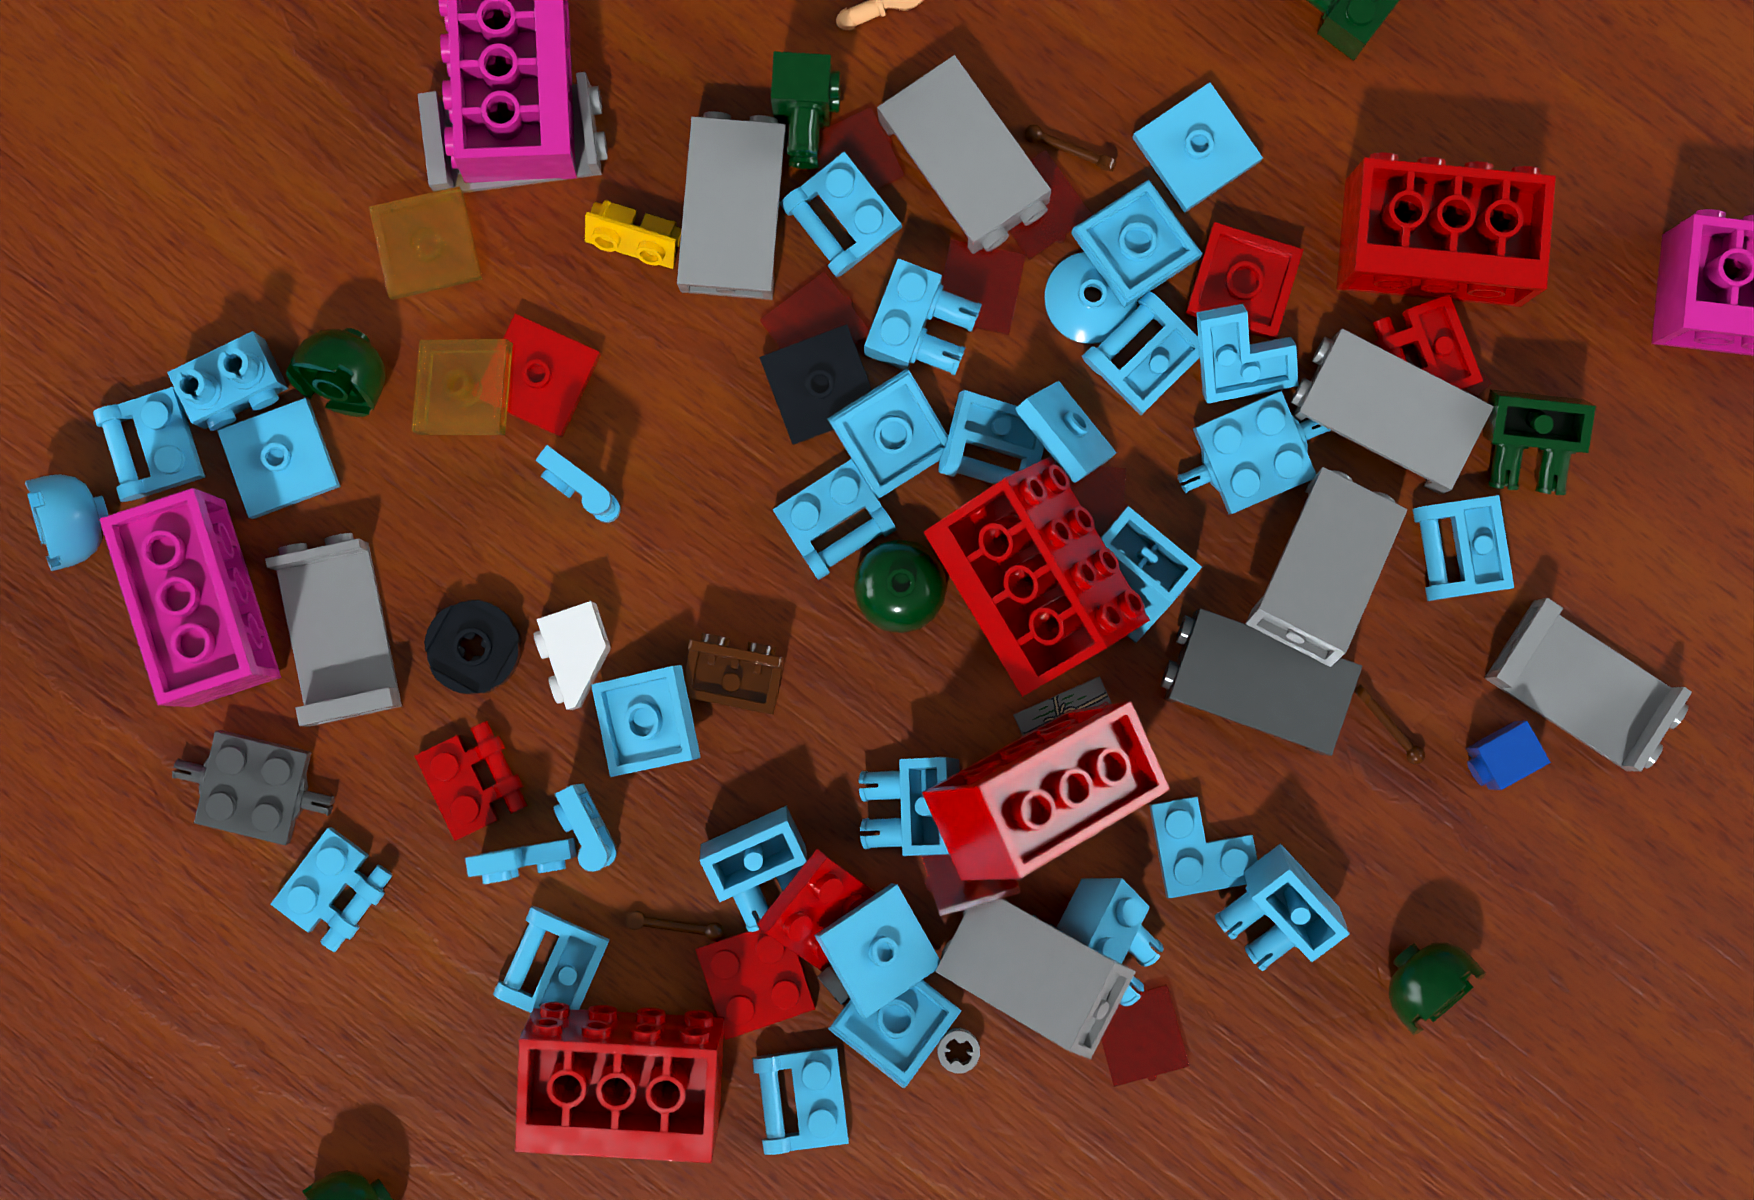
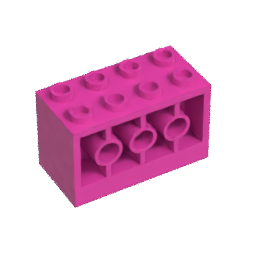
M438 0L441 17L444 16L445 27L448 32L447 34L440 35L442 62L447 64L448 77L451 78V80H443L442 93L444 108L449 110L450 122L453 124V127H445L444 129L446 155L451 156L452 168L459 169L465 183L551 178L577 179L568 0Z
M1698 210L1696 214L1679 222L1677 226L1662 235L1651 344L1754 356V215L1744 216L1743 220L1725 218L1726 213L1721 210Z
M191 488L99 519L159 706L194 707L282 678L224 499Z

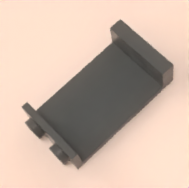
M1201 608L1194 611L1192 618L1184 616L1176 637V642L1183 644L1177 662L1169 660L1160 686L1167 689L1164 697L1165 700L1186 704L1306 747V750L1317 754L1332 756L1362 665L1340 658L1334 665L1329 667L1246 624Z

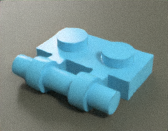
M329 827L270 905L308 933L314 930L321 919L328 923L330 929L320 942L327 949L336 952L345 939L351 940L360 927L357 923L370 905H377L385 894L383 888L393 874L377 864L369 877H366L358 870L369 854L334 828ZM349 885L356 894L345 909L340 911L332 904L344 888Z

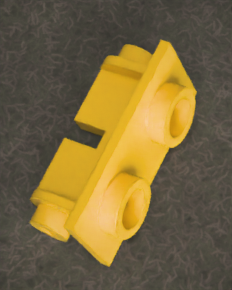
M604 200L603 203L594 202L591 212H586L585 242L593 244L603 251H616L638 258L648 265L674 268L676 246H680L682 228L676 227L677 222L645 213L641 225H633L637 210L612 203L608 200Z

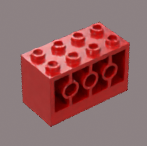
M1378 152L1370 154V158L1365 157L1345 180L1336 289L1432 299L1450 294L1453 301L1516 307L1523 306L1547 289L1555 175L1541 174V169L1533 166L1513 167L1511 171L1493 170V164L1481 161L1467 162L1464 164V167L1446 165L1445 159L1438 157H1422L1417 159V162L1398 161L1399 156L1396 154Z
M1052 456L1005 477L924 531L925 536L1022 697L1101 652L1150 621L1144 610V603L1141 597L1129 586L1119 569L1117 557L1103 543L1094 528L1091 514L1081 506L1069 486V479L1061 467L1056 465Z
M1131 701L1070 710L925 790L922 794L960 879L987 880L1024 877L1169 791L1170 788Z
M547 1002L542 1004L540 1008H533L519 1038L515 1152L712 1163L720 1119L724 1018L713 1017L711 1012L703 1010L688 1011L685 1015L665 1014V1011L653 1007L638 1009L636 1013L618 1012L617 1008L611 1005H594L589 1007L588 1010H569V1005L561 1002Z

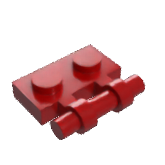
M1450 294L1406 309L1402 315L1408 329L1396 333L1390 316L1372 323L1378 340L1375 342L1377 347L1407 362L1402 348L1414 344L1423 367L1421 368L1422 370L1461 390L1483 382Z
M488 721L471 728L478 746L468 751L461 736L456 735L414 756L454 841L460 840L499 821L500 818L492 803L501 798L504 799L511 814L528 806L520 790L524 787L518 774L513 776L502 752L506 749L500 736H494ZM483 760L486 761L496 782L495 785L485 789L474 766Z

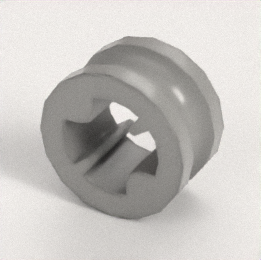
M952 1028L944 1034L937 1044V1055L941 1065L948 1071L955 1074L965 1073L972 1070L978 1063L980 1046L976 1037L970 1031L963 1028ZM956 1039L960 1044L968 1041L971 1044L972 1049L966 1050L967 1054L970 1055L966 1061L961 1062L957 1057L950 1061L946 1057L945 1052H950V1047L946 1046L950 1040Z

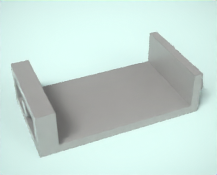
M955 55L877 107L880 125L888 136L894 133L968 237V249L972 254H975L982 248L986 252L997 248L1009 237L1007 231L1021 222L1025 226L1030 225L1047 212L1048 208L1046 205L1049 204L1051 195L1050 187Z
M586 72L576 73L577 84L572 85L577 178L602 175L600 160L608 159L604 131H596L594 116L602 114L599 87H591ZM436 91L417 94L428 184L436 196L566 180L551 178L465 183L459 169L452 168L451 156L446 155L444 129L445 127H453L449 118V110H445L444 103Z
M715 111L705 112L703 117H691L677 285L680 292L773 300V267L784 145H786L787 141L785 124L777 123L778 120L776 118L754 115L750 117V121L731 120V115Z
M1344 329L1337 332L1332 339L1325 336L1312 358V362L1318 364L1311 380L1303 378L1291 399V403L1297 406L1292 416L1298 422L1308 418L1427 479L1424 487L1439 495L1451 491L1494 406Z
M1322 467L1305 490L1309 496L1264 596L1252 608L1245 624L1331 667L1348 650L1408 509L1396 504L1387 494L1372 492L1354 483L1343 472L1330 471Z
M353 533L326 537L324 539L326 546L312 549L307 548V543L283 546L278 548L279 556L265 558L267 568L277 571L304 706L295 707L299 726L311 727L402 707L369 542L359 538L354 539Z
M1549 598L1534 600L1484 679L1625 771L1642 772L1644 767L1646 769L1650 768L1663 750V745L1660 742L1668 729L1677 727L1688 711V705L1685 702L1692 691L1686 687L1671 688L1559 615L1563 607Z
M979 887L976 895L967 903L963 912V919L953 939L945 945L941 954V962L935 972L1066 1050L1091 1059L1136 971L1075 940L1014 906L1005 898Z

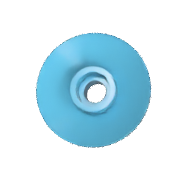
M1085 252L1074 254L1059 263L1051 273L1045 288V308L1054 327L1065 337L1084 344L1102 343L1136 310L1137 306L1136 300L1125 308ZM1088 287L1097 288L1101 293V299L1097 302L1088 301L1084 296V290Z

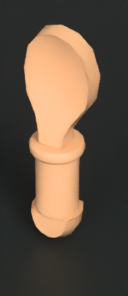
M867 0L849 9L841 10L836 22L839 28L852 30L855 29V26L873 18L886 16L885 10L888 8L906 11L915 8L924 0Z

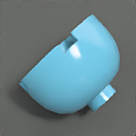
M61 474L25 481V485L30 492L27 495L41 544H46L49 556H46L51 571L73 566L87 560L94 554L102 541V528L99 519L109 516L103 496L93 498L85 483L75 477Z

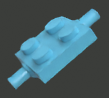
M1282 391L1276 392L1192 428L1201 448L1203 465L1183 474H1178L1179 483L1197 476V479L1181 485L1183 491L1188 493V491L1210 482L1220 493L1228 514L1236 513L1314 479L1316 472L1308 455L1307 440L1331 430L1322 425L1312 429L1318 423L1310 419L1299 423L1292 416Z

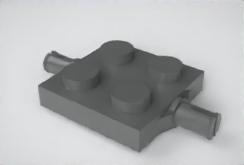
M224 730L215 731L210 755L204 765L177 759L173 767L177 770L172 771V778L199 783L200 798L194 820L195 824L285 846L291 843L296 819L303 809L329 816L333 809V806L330 805L334 804L335 801L334 796L308 791L306 774L312 752Z

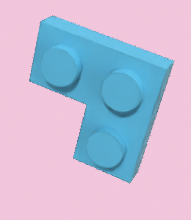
M1243 304L1196 312L1202 392L1207 404L1299 386L1297 347L1292 337L1250 344L1248 312Z
M1197 796L1149 804L1166 898H1175L1247 884L1243 872L1258 861L1253 835L1248 834L1206 842Z
M570 838L481 853L466 857L465 860L468 877L482 875L483 884L519 877L518 868L537 864L538 873L566 869L565 860L577 857L575 840Z

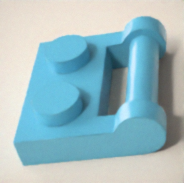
M845 152L840 154L801 187L786 195L779 203L788 216L794 215L830 261L828 268L836 277L846 273L903 227ZM817 195L822 198L856 243L849 249L844 250L809 206L808 203Z
M1151 291L1138 300L1140 306L1097 348L1092 346L1082 355L1086 364L1100 375L1140 416L1200 358L1198 336ZM1152 319L1156 320L1163 328L1119 370L1111 360Z
M174 387L120 404L104 406L93 411L97 427L103 428L120 485L116 487L120 502L133 501L205 478L184 407ZM130 419L134 420L151 477L141 480L138 479L121 422Z
M964 390L959 392L946 447L941 455L938 470L939 473L952 477L958 473L996 484L1017 471L963 456L966 443L1022 459L1018 471L1040 462L1044 446L1016 412L1015 408L1017 406Z
M546 445L536 458V461L545 468L541 477L568 498L574 492L580 494L583 507L603 523L615 521L621 511L619 501L606 488Z
M852 459L773 509V512L817 580L830 573L828 568L881 534L887 537L897 530ZM866 508L872 519L817 553L811 544L812 541Z
M1499 495L1412 509L1414 523L1420 524L1430 585L1425 587L1427 601L1514 588ZM1451 518L1461 582L1448 583L1438 519Z
M584 783L571 785L556 793L555 796L560 804L553 807L555 814L566 832L573 830L582 846L578 853V861L582 868L594 872L611 865L615 861L618 851Z
M531 906L525 919L529 922L504 981H498L493 995L506 1003L530 1013L533 1008H540L542 1004L547 1002H561L568 1004L569 1010H579L610 939L561 919L546 910ZM546 931L558 935L559 938L533 995L524 991L521 987Z
M837 1046L767 1054L752 1058L754 1073H759L766 1129V1137L762 1139L765 1155L849 1144ZM792 1069L799 1126L798 1133L785 1134L778 1078L779 1070Z

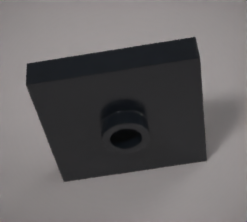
M847 324L759 357L792 445L833 431L834 429L827 418L872 391Z

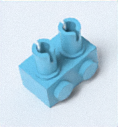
M898 258L865 342L864 355L902 370L909 369L910 364H915L916 360L950 372L955 376L966 347H960L926 334L927 320H932L934 316L972 332L982 304L944 291V285H941V274Z
M254 331L167 372L190 422L203 429L209 427L211 431L219 430L236 421L235 414L250 407L253 410H259L272 405L279 399L277 394L289 389L266 340Z
M949 757L899 759L900 771H862L860 773L859 784H878L877 788H859L860 798L863 802H868L869 800L901 799V818L862 819L860 831H880L879 835L860 836L864 849L902 847V856L950 855L922 792L960 771L959 759Z
M787 806L702 843L700 845L699 861L719 902L733 897L746 923L748 932H754L759 930L757 925L759 919L755 911L761 919L769 909L759 884L776 877L783 891L802 868V865L807 862V851Z
M1281 843L1243 872L1247 882V892L1224 910L1215 914L1217 923L1224 932L1229 930L1227 935L1232 940L1237 938L1241 932L1264 915L1268 916L1275 923L1273 927L1252 943L1244 946L1254 964L1259 962L1257 966L1262 971H1265L1269 965L1294 946L1300 949L1313 962L1350 934L1340 907Z
M1082 878L1056 927L1059 931L1121 964L1127 952L1144 967L1154 964L1160 958V955L1151 947H1154L1158 952H1163L1162 943L1155 939L1142 925L1150 906L1122 878ZM1133 976L1120 1001L1122 1006H1130L1141 997L1131 986H1134L1139 992L1144 991V984L1135 976Z

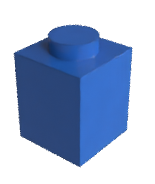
M1514 721L1466 748L1471 757V760L1467 761L1471 774L1479 785L1483 786L1486 784L1490 790H1503L1551 763L1528 721Z

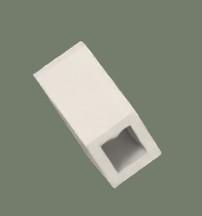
M592 601L537 619L540 631L533 633L541 658L549 657L555 674L548 677L553 697L557 704L564 702L566 710H575L582 707L591 689V685L594 683L611 649L597 604Z

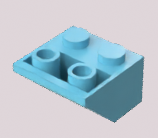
M1128 506L1106 530L1101 539L1105 546L1117 557L1120 571L1131 589L1141 597L1144 603V610L1150 619L1149 622L1126 635L1136 643L1170 607L1202 566Z

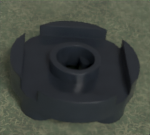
M480 600L460 602L443 609L430 623L424 641L427 660L431 666L429 668L433 676L448 689L463 694L489 693L503 685L515 672L521 656V634L511 617L499 607ZM478 634L483 638L481 646L485 648V652L482 657L475 655L469 661L464 657L466 649L461 646L464 638L472 640Z

